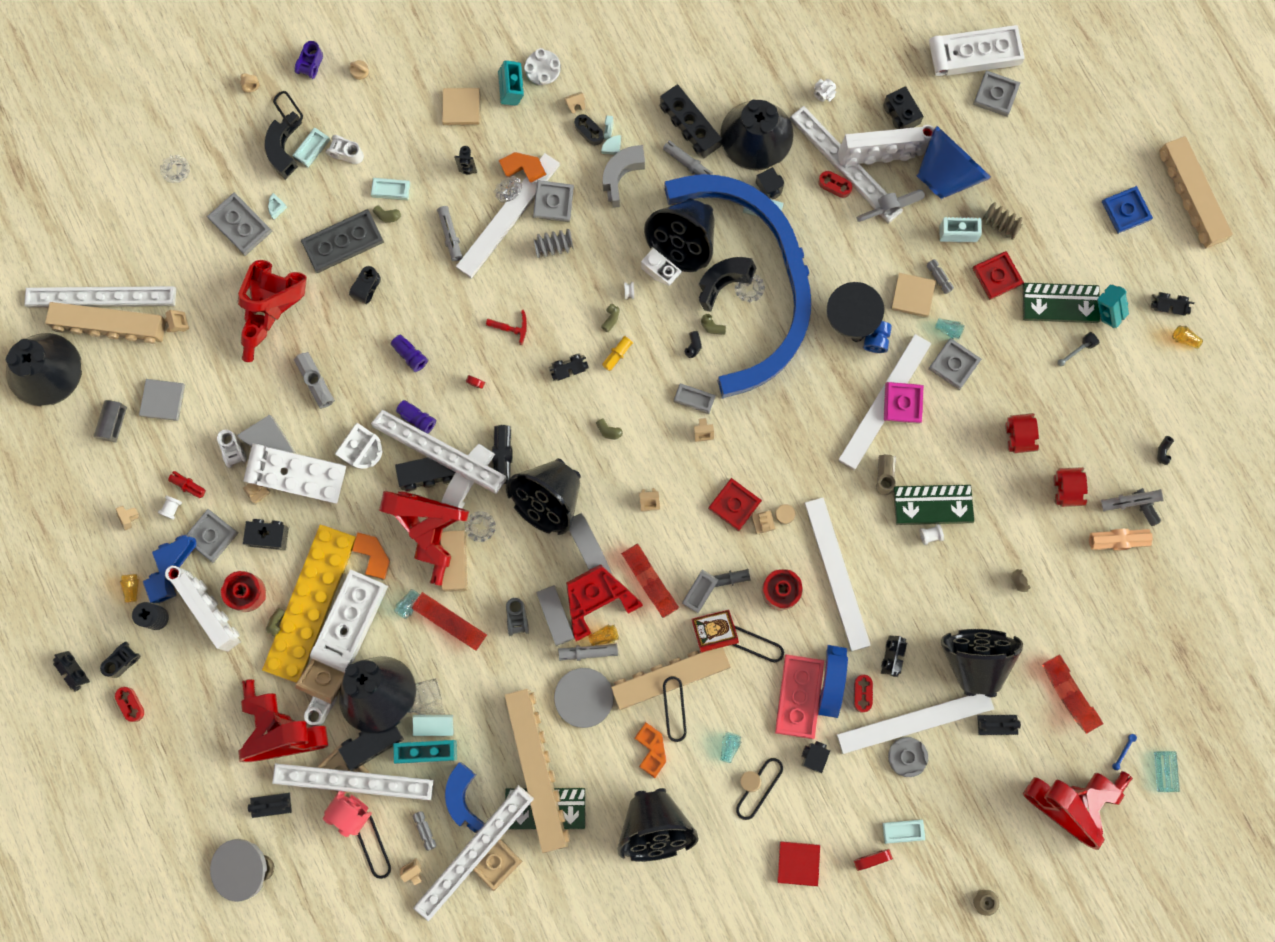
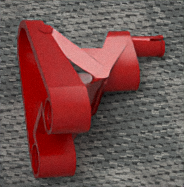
M256 260L249 266L238 292L237 300L238 305L245 309L244 319L246 323L241 334V345L243 346L242 360L244 362H253L255 347L266 338L267 331L270 330L275 320H278L283 312L305 295L306 275L300 272H291L284 278L272 274V264L265 260ZM248 289H250L251 299L246 295ZM257 312H262V313H265V316H264V315H259V314L256 315V313H257Z
M383 491L379 511L394 515L407 530L409 537L417 542L414 559L434 564L430 583L442 586L445 569L449 567L451 555L439 544L442 531L457 521H467L470 511L408 492L398 491L397 494ZM418 517H428L422 522H419Z
M248 679L246 682L242 681L244 700L241 701L242 712L254 715L256 728L242 748L238 750L240 762L263 761L328 747L326 726L307 728L306 721H295L289 715L278 712L276 694L269 693L256 696L255 680Z
M1121 771L1113 784L1102 774L1094 773L1086 787L1080 788L1077 786L1070 787L1060 780H1055L1050 787L1043 780L1033 777L1023 792V796L1080 842L1092 849L1099 850L1105 841L1102 836L1103 829L1099 811L1105 802L1119 805L1125 796L1123 792L1133 778L1128 773Z

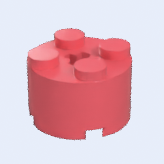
M339 791L325 810L323 820L329 825H335L339 828V833L345 837H349L350 834L358 835L372 813L367 812L369 808L361 800L353 795L348 798L344 796L346 792Z

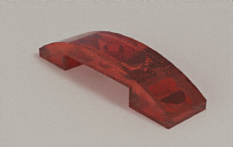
M638 543L621 553L662 618L679 609V606L662 583Z
M423 592L411 607L475 651L478 650L487 636L486 633Z
M1060 654L1042 664L1061 701L1086 734L1104 724L1094 707H1090L1069 673L1071 672Z

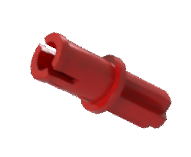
M173 471L168 478L169 482L180 487L183 492L187 491L197 498H202L206 492L204 488L194 483L191 478L187 479L177 471Z

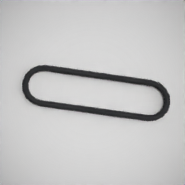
M287 91L279 92L274 97L273 103L288 126L295 127L302 121L303 114ZM281 94L287 95L300 114V119L295 124H290L276 103V99Z
M734 625L735 629L779 647L781 656L774 660L738 644H733L732 646L775 663L782 660L784 649L781 645Z
M671 676L663 682L667 735L671 741L680 742L686 737L687 733L683 687L679 678ZM671 679L677 680L680 687L684 734L679 739H674L670 735L666 683Z
M768 759L758 773L759 776L761 775V773L763 772V770L769 762L776 761L780 765V771L770 785L769 789L767 790V792L765 793V795L763 796V798L761 799L753 813L748 817L742 816L739 812V808L749 792L746 791L743 797L741 798L740 802L736 807L737 815L741 819L749 820L755 816L756 812L758 811V809L770 793L771 789L783 772V764L779 759Z
M370 816L371 824L388 865V872L385 875L379 876L375 873L360 832L358 833V838L372 874L378 879H383L390 874L391 865L374 820Z

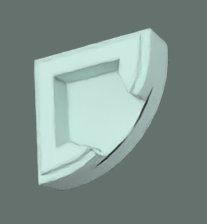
M607 115L605 119L604 140L611 138L614 125L613 116Z
M621 135L609 138L603 144L601 153L612 155L618 153L621 146Z
M273 193L269 198L268 209L271 217L275 220L287 206Z

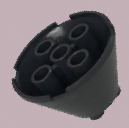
M754 99L735 106L724 118L720 132L722 147L728 154V157L737 165L750 170H764L780 163L788 155L794 136L791 121L782 109L768 101Z
M689 198L684 202L653 212L646 220L644 226V234L650 249L653 247L683 272H697L698 269L705 268L713 256L715 225L713 208L709 204Z
M40 333L26 339H21L12 346L5 359L7 362L6 378L11 391L20 400L34 406L54 405L63 401L76 389L82 375L81 356L76 347L66 338L53 333Z
M557 458L555 461L513 475L506 483V493L508 498H512L514 501V509L529 524L545 533L558 532V535H562L572 526L581 475L578 471L572 470L563 460Z
M990 629L959 630V634L951 636V633H947L941 639V646L960 687L967 696L983 694L987 697H996L997 692L1003 687L1023 650V642L1020 638L1014 636L1012 639L1006 636V632Z
M387 656L373 657L348 665L345 669L339 696L340 709L344 718L354 728L366 733H380L394 728L401 723L400 720L413 707L416 697L414 676L404 663Z
M660 788L647 793L646 791H638L634 794L635 797L630 801L617 847L618 855L624 859L627 856L631 858V861L635 862L662 860L676 856L677 851L683 848L687 851L696 845L699 839L697 831L670 795L666 793V789Z

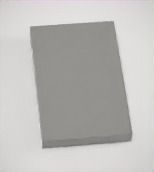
M235 192L207 216L245 256L273 232Z

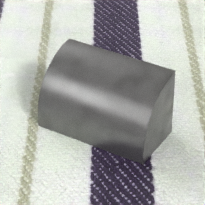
M105 400L93 437L116 443L127 407L120 402Z

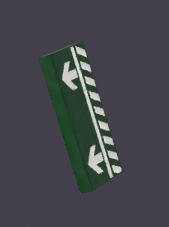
M1024 283L1023 320L1099 323L1100 311L1097 300L1100 296L1099 285Z
M971 485L895 486L893 488L896 525L966 524L975 522Z
M505 788V800L515 788ZM554 788L558 790L561 801L558 802L559 810L564 812V829H585V788ZM531 804L527 806L509 829H536Z

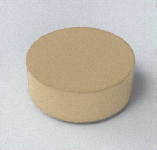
M788 504L779 506L776 511L778 522L781 524L791 523L795 518L794 508Z
M745 772L741 777V786L748 792H755L761 786V778L756 772Z

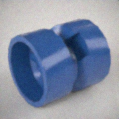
M882 321L872 334L865 337L863 348L873 353H886L889 347V340L887 338L891 335L892 325Z

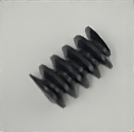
M149 602L138 604L132 611V619L136 625L152 630L164 628L169 620V615L165 608Z

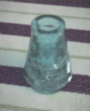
M941 318L938 319L935 329L940 330L952 339H960L965 325H962L961 322Z
M411 589L395 605L394 612L404 619L412 616L421 595Z
M726 732V735L723 736L720 760L727 763L732 762L742 743L740 735Z

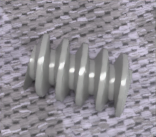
M566 229V235H564L562 230H559L558 236L553 231L551 237L544 233L543 239L540 234H537L536 240L534 239L537 258H540L541 252L547 257L548 251L553 256L556 249L559 254H562L563 248L567 253H569L570 247L573 249L569 229Z

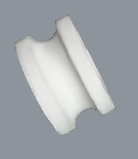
M625 282V299H628V297L634 299V282H631V284Z

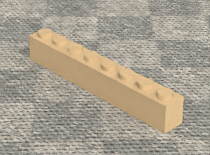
M529 689L506 694L505 699L527 791L534 798L530 804L542 853L568 847L567 842H570L568 830H564L563 822H565L563 810H559L558 802L561 801L558 790L554 789L553 782H556L553 770L550 771L548 765L551 762L549 751H545L543 743H546L544 731L540 732L539 724L541 723V717L539 712L535 711L534 704H537L534 692L531 693Z

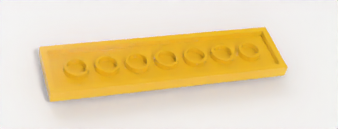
M321 524L319 525L280 623V631L274 638L262 671L295 683L298 682L307 667L311 651L316 644L350 558L356 539L355 536Z

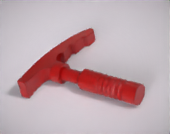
M524 310L521 312V328H514L509 326V324L487 319L486 326L506 332L511 331L517 335L520 334L519 345L523 346L527 332V320Z

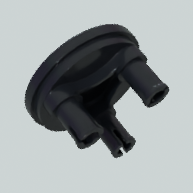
M849 282L839 286L831 294L827 303V317L831 326L838 333L850 337L854 342H858V340L860 342L880 326L884 317V303L879 293L873 287L861 282Z

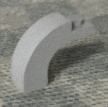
M643 145L631 146L619 151L609 160L605 167L603 191H607L608 202L612 201L613 208L620 207L618 184L622 176L630 171L645 169Z
M582 513L575 515L569 531L588 569L590 570L601 564L612 574Z

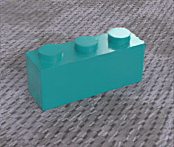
M457 740L393 743L394 764L457 760Z

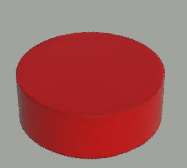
M470 375L466 378V383L483 389L484 381Z

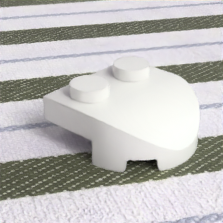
M356 423L335 452V455L353 467L369 468L374 466L382 456L381 441L375 434Z

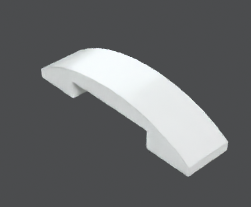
M478 444L468 456L488 466L495 453ZM455 473L446 489L442 503L463 508L465 505L463 500L474 482Z

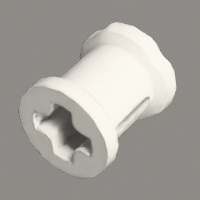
M166 495V501L158 513L174 520V514L182 502Z
M940 524L935 525L933 528L920 529V537L924 545H928L929 542L936 540L944 541V534Z

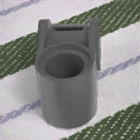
M511 598L506 604L509 636L524 632L529 634L525 604L519 598ZM513 602L520 603L521 608L518 612L511 611V604Z

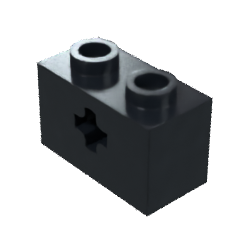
M253 519L252 522L246 521L243 545L255 548L286 550L289 528L283 525L281 521H272L271 523H264V520ZM267 531H268V532H269V535H266V536L264 537V536H263V533H267Z

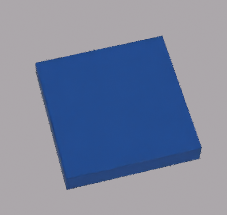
M1137 186L1102 200V204L1117 234L1153 219Z

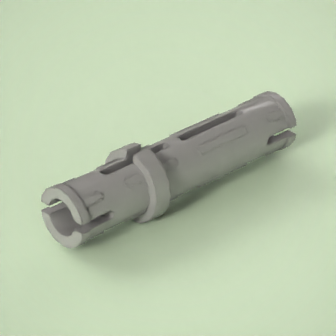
M670 140L664 145L663 150L687 167L690 173L713 175V172L700 164L701 162L698 159L695 160Z
M441 206L437 209L446 239L445 245L449 249L451 260L459 261L463 258L459 247L460 240L456 237L448 206Z
M1159 489L1127 496L1122 494L1116 498L1102 499L1101 503L1103 512L1119 508L1125 510V507L1162 502L1164 500L1162 490Z
M617 643L558 648L559 661L571 659L581 661V659L618 656Z

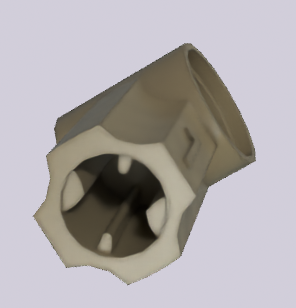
M879 455L876 490L882 495L890 494L895 487L896 456ZM882 481H887V482H889L890 487H889V488H884V487L881 485V482H882Z

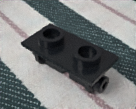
M462 146L459 156H454L459 172L466 175L477 173L474 158L471 157L470 147Z
M1159 292L1158 295L1152 294L1153 297H1156V301L1151 303V308H1154L1155 311L1169 312L1170 306H1173L1171 313L1185 316L1191 313L1189 304H1195V302L1189 301V297L1178 295L1177 298H1171L1169 293Z
M578 353L570 356V360L564 362L558 360L551 363L552 366L549 367V370H554V373H551L553 381L570 377L569 369L572 370L573 375L585 372L589 368L587 361L583 362L586 357Z
M889 635L886 642L885 657L881 665V674H888L893 677H898L901 674L903 660L897 658L898 655L905 656L907 647L905 638Z
M69 651L54 655L53 665L61 676L66 673L68 674L64 680L70 690L76 692L81 689L80 685L90 683L85 672Z
M977 715L978 735H1018V729L1021 728V722L1018 720L1017 715Z
M290 793L250 798L251 804H248V812H251L252 818L292 813Z

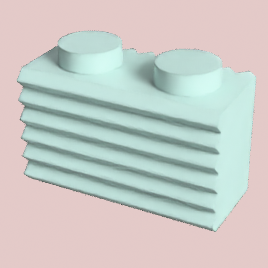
M945 217L939 226L940 241L977 242L982 234L981 218L977 219L975 217L973 219L968 217L966 219L964 217L962 219L961 217Z

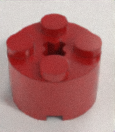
M1034 413L1010 415L1007 418L1005 429L1006 434L1010 433V441H1008L1009 452L1015 454L1039 450V445H1035V440L1039 439V431Z
M1084 467L1059 468L1056 471V475L1053 477L1054 486H1058V493L1055 494L1056 505L1061 507L1086 506L1087 499L1083 500L1084 494H1088L1086 472H1083Z
M787 569L771 572L762 586V595L765 602L771 608L780 611L792 608L800 600L803 591L800 577L795 572ZM785 586L786 594L784 592L779 593V587Z
M236 571L226 577L223 587H221V597L224 603L240 612L254 611L266 600V588L263 581L249 572ZM243 588H245V594L241 595V593H243Z

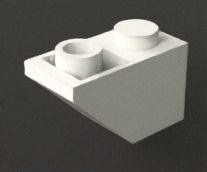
M654 248L641 261V269L654 280L668 286L682 273L679 268Z

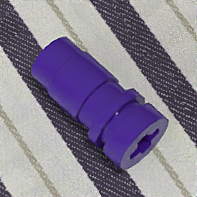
M401 334L391 341V346L406 360V364L414 372H418L425 367L428 362L427 357L420 350H416Z
M406 400L400 402L396 409V412L401 415L400 417L414 424V427L427 434L432 431L436 424L435 418L429 416L426 412H421L419 408Z

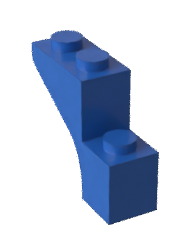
M182 535L177 537L175 542L158 546L157 550L152 552L159 572L149 575V579L143 581L150 603L160 604L176 596L174 585L166 578L165 572L170 566L180 568L196 547L197 542L195 538Z

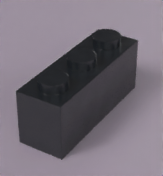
M429 457L395 464L399 487L405 490V492L414 491L419 486H424L425 488L433 487L435 483L442 481L444 484L450 483L456 473Z
M397 726L380 733L361 731L358 733V738L354 740L350 738L341 744L342 747L338 750L348 768L354 771L393 747V743L403 741L404 738Z

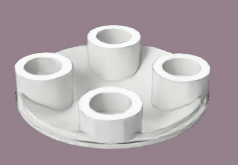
M539 48L527 58L524 69L530 81L538 85H547L557 79L560 74L561 64L553 52Z

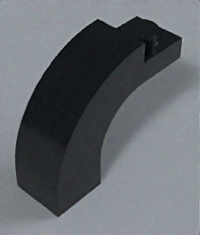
M294 111L286 115L290 124H295L300 119ZM283 118L281 123L274 120L269 126L265 136V151L274 169L286 180L298 166L294 159L285 152V143L288 137L302 124V121L297 126L290 127Z
M728 258L716 263L707 270L699 282V286L703 291L700 293L699 302L704 311H712L717 295L724 286L734 282L751 284L757 269L752 258Z

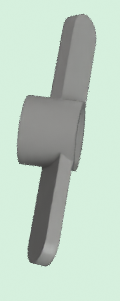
M916 190L897 198L895 193H889L878 199L879 208L857 216V221H864L881 213L883 215L892 214L902 207L922 200L925 194L923 190Z

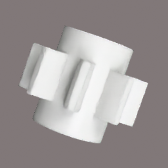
M820 79L815 84L814 95L819 101L824 102L827 99L830 102L835 97L836 85L830 79L825 81Z

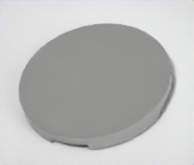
M578 668L568 672L559 681L554 695L555 706L562 719L580 728H588L601 723L610 713L614 699L613 691L607 678L600 672L590 668Z
M234 839L223 843L214 853L210 866L211 880L217 892L225 899L235 902L254 897L263 887L265 871H267L266 860L260 848L256 844L243 839Z

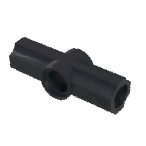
M497 425L494 426V446H492V452L495 455L492 458V462L494 463V470L506 476L507 480L504 483L506 484L510 479L511 463L513 460L511 426Z

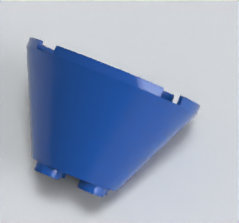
M938 126L934 128L919 173L916 175L940 199H943L991 178Z

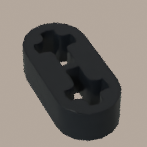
M580 114L575 118V129L591 145L596 146L603 142V131L590 117ZM586 121L587 128L584 125L580 126L579 122ZM591 132L595 135L598 134L599 138L597 139L596 137H594L592 139Z

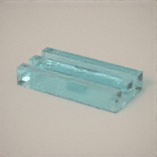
M1154 752L1157 792H1180L1177 752ZM1161 755L1164 756L1166 788H1163ZM1169 755H1170V761H1171V773H1172V785H1173V788H1171V776H1170Z

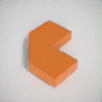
M514 152L499 160L507 177L524 170L529 182L532 183L547 175L538 157Z
M357 532L352 551L370 556L365 574L385 580L390 560L377 537Z
M645 722L634 738L650 750L639 767L656 778L666 763L662 733Z

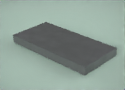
M368 209L301 239L316 273H320L384 243Z

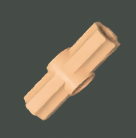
M1115 529L1110 532L1090 533L1089 545L1092 550H1127L1133 547L1152 546L1153 538L1150 529Z

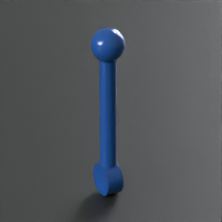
M1135 734L1128 736L1129 741L1117 762L1112 765L1114 770L1118 771L1120 769V763L1132 742L1137 740Z

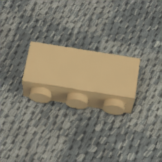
M464 530L442 531L439 544L451 555L449 567L445 569L442 586L439 585V587H442L444 592L468 591L466 532Z

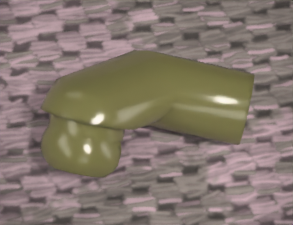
M379 205L373 209V213L384 223L395 222L401 217V213L397 209L384 211Z
M610 304L606 309L611 315L601 326L606 332H609L618 320L620 310L614 304Z
M710 314L702 316L701 324L708 333L725 335L726 325H716Z
M604 418L596 422L604 438L616 440L623 434L622 429L619 427H608Z
M280 607L270 617L266 627L267 633H271L272 636H276L280 631V627L277 624L285 613Z

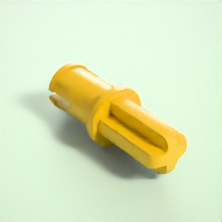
M623 336L617 346L611 349L612 352L602 363L603 367L611 371L618 361L624 358L623 355L633 342L628 337Z

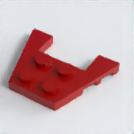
M601 564L566 582L572 630L576 642L592 634L584 620V616L617 598H620L628 614L643 606L642 602Z

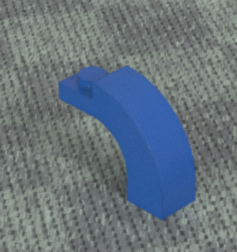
M827 646L825 675L819 700L818 715L834 718L839 716L847 675V648Z
M459 762L450 774L446 784V806L456 824L462 826L467 821V827L476 833L485 823L468 809L465 802V793L467 787L477 774L462 762Z

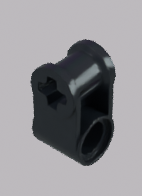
M366 266L361 270L358 278L350 288V297L366 305L371 301L381 281V277L375 268Z
M123 642L101 663L100 671L104 676L118 678L140 659V654L135 653L129 647L130 644L128 642ZM115 664V671L109 673L110 665Z

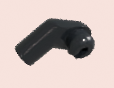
M698 331L689 333L691 344L684 351L685 355L689 358L697 356L702 349Z
M1165 436L1158 447L1157 460L1160 464L1168 465L1171 461V456L1166 455L1174 442V439L1170 436Z

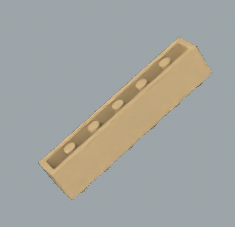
M1186 136L1165 143L1159 150L1160 158L1168 168V175L1175 183L1176 192L1180 194L1183 200V206L1191 217V223L1199 234L1200 242L1204 244L1206 249L1227 241L1233 234Z
M50 302L45 324L50 326L51 330L55 332L67 330L77 335H81L83 332L94 337L107 335L111 339L124 337L129 341L140 339L146 343L155 344V341H163L166 322L161 315Z
M723 647L700 654L697 650L687 654L688 658L681 660L679 657L669 661L670 665L662 667V664L652 667V672L644 674L642 671L632 675L633 679L626 681L624 678L614 682L615 686L611 688L619 710L663 694V682L668 677L675 676L679 678L682 686L730 669V664ZM671 679L666 683V693L680 688L679 682L675 679Z

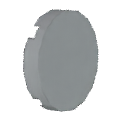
M903 737L896 740L890 746L888 762L892 770L898 775L915 777L926 768L928 752L925 745L919 740L912 737Z

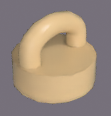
M357 60L350 63V72L355 79L361 80L368 76L369 68L364 61Z
M246 73L241 74L240 85L243 91L254 92L259 88L260 83L256 76Z

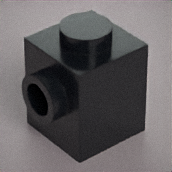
M772 167L757 175L756 184L760 191L768 198L776 199L783 191L784 180L781 175H777Z
M818 741L815 744L810 743L809 746L805 745L801 757H804L801 766L822 773L830 754V750L826 749L827 745Z

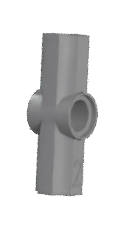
M309 352L297 355L294 361L319 408L322 409L332 405L335 400ZM313 377H318L316 383H310Z

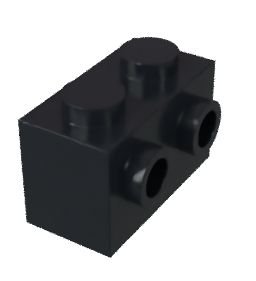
M906 86L886 95L883 106L886 113H890L893 118L892 121L896 129L914 128L921 124L924 116Z

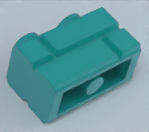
M506 60L503 61L498 70L500 103L517 106L524 96L521 63Z
M1110 284L1104 290L1105 293H1102L1097 300L1101 321L1112 328H1117L1122 323V320L1129 315L1127 292L1120 286L1117 287Z

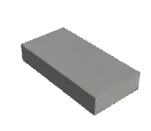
M680 383L674 402L710 414L716 395Z
M701 570L682 604L699 613L719 579Z

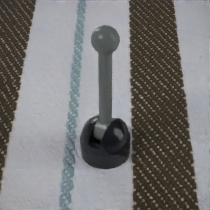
M1092 332L1086 334L1082 340L1083 344L1064 359H1059L1058 365L1064 366L1067 360L1085 347L1088 349L1096 347L1100 343L1096 335Z

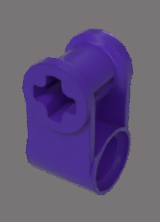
M308 41L304 44L295 64L296 74L302 73L308 75L311 79L316 77L323 59V52L317 42Z

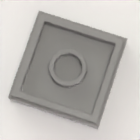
M986 70L973 105L1008 117L1021 82Z
M537 180L533 218L570 222L574 185Z
M950 338L929 367V370L960 390L982 359Z
M146 379L139 416L178 421L185 384Z
M207 509L186 535L195 538L197 542L195 549L214 563L237 536L238 532L211 510Z

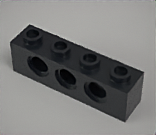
M678 84L660 96L659 106L665 114L668 113L673 125L681 129L682 136L686 141L689 140L693 144L692 147L698 155L701 154L703 158H706L721 147L722 138ZM675 107H681L682 110H679V111H678V110H675L674 108H675ZM687 120H691V121H693L694 123H693V124H687V123H685V122H686ZM703 134L705 137L698 138L696 135Z

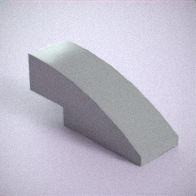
M555 585L536 592L555 645L558 646L574 640Z

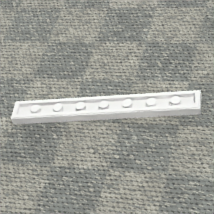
M805 106L795 112L790 117V121L844 178L852 183V186L874 209L879 208L878 199L887 195L885 190L860 164L840 166L838 151L841 144ZM900 208L892 214L883 215L881 213L880 215L889 224L902 213L903 209Z
M544 153L540 158V162L547 175L537 180L548 181L558 169L560 163ZM526 176L457 264L456 268L471 279L535 198L537 180L530 183Z
M174 286L26 288L24 306L27 308L49 307L50 302L88 307L175 306L176 288Z
M915 334L886 382L907 384L932 343ZM885 384L838 460L854 471L884 423Z
M384 410L371 423L373 428L495 494L507 480L506 476Z
M824 498L805 502L806 511L850 650L852 652L869 647L871 645Z
M983 694L966 696L837 734L842 754L994 710L991 697Z
M275 763L272 784L432 800L434 780Z
M518 785L415 904L413 909L429 921L534 798Z

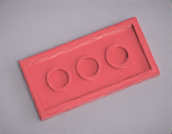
M785 654L775 727L776 734L815 739L825 660Z

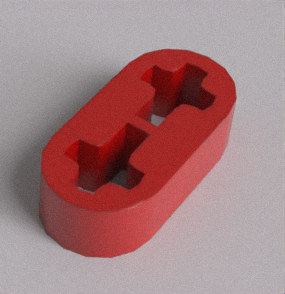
M831 171L821 173L818 182L822 189L840 198H846L851 194L852 183L849 180ZM829 177L830 182L824 183V180ZM847 186L844 192L840 191L841 187Z
M865 674L858 676L854 681V707L858 712L863 713L869 711L873 705V681L871 677ZM862 678H865V682L869 683L868 686H865V692H862V686L858 685ZM862 695H865L864 700L868 702V706H865L864 709H862L861 705H858V701L862 700Z
M130 687L119 688L115 693V700L125 719L130 722L140 721L144 716V708L135 691ZM123 692L129 693L127 696L129 703L126 699L121 698L124 695ZM131 707L135 710H138V712L136 713L137 717L130 716V714L132 713Z
M885 849L855 859L854 864L856 870L859 871L890 861L893 857L890 849Z

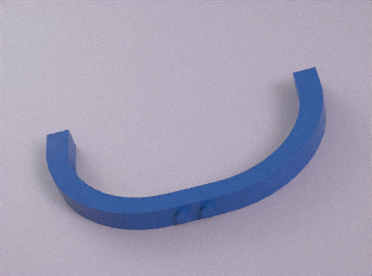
M709 174L691 175L665 181L664 190L668 205L683 202L689 198H719L738 203L760 217L770 228L778 242L793 293L794 310L789 333L780 347L761 363L742 371L719 376L717 380L722 398L751 391L779 374L792 360L805 337L811 315V290L808 280L809 269L803 262L802 247L799 248L795 233L779 207L764 193L747 183L730 177Z

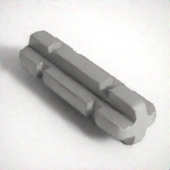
M933 259L927 263V268L933 272V277L939 286H942V291L947 294L954 287L951 282H948L949 279L942 268L938 267V262Z
M420 811L413 814L412 817L414 822H417L416 827L420 837L425 842V849L427 851L434 849L436 843L434 839L432 840L433 835L427 821L425 822L424 813Z

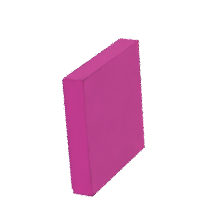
M886 382L884 421L922 423L924 385Z

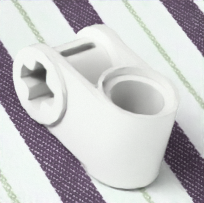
M338 135L332 136L333 141L330 148L326 150L329 156L352 164L362 162L364 154L356 142L344 139Z
M230 430L220 431L217 441L226 466L231 468L236 463L246 462L247 457L238 436ZM231 435V436H232L231 442L228 443V444H225V442H224L225 438H226L227 436Z
M336 695L331 704L313 696L304 714L306 723L312 726L322 725L338 696ZM314 712L319 713V719L316 722L311 721V715Z

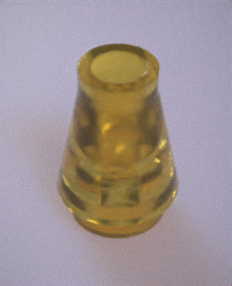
M1179 325L1172 335L1176 343L1196 349L1203 343V339L1187 326Z
M137 574L121 575L119 582L125 603L136 602L139 586Z
M609 624L589 635L592 646L615 643V640L619 639L615 625L610 626Z

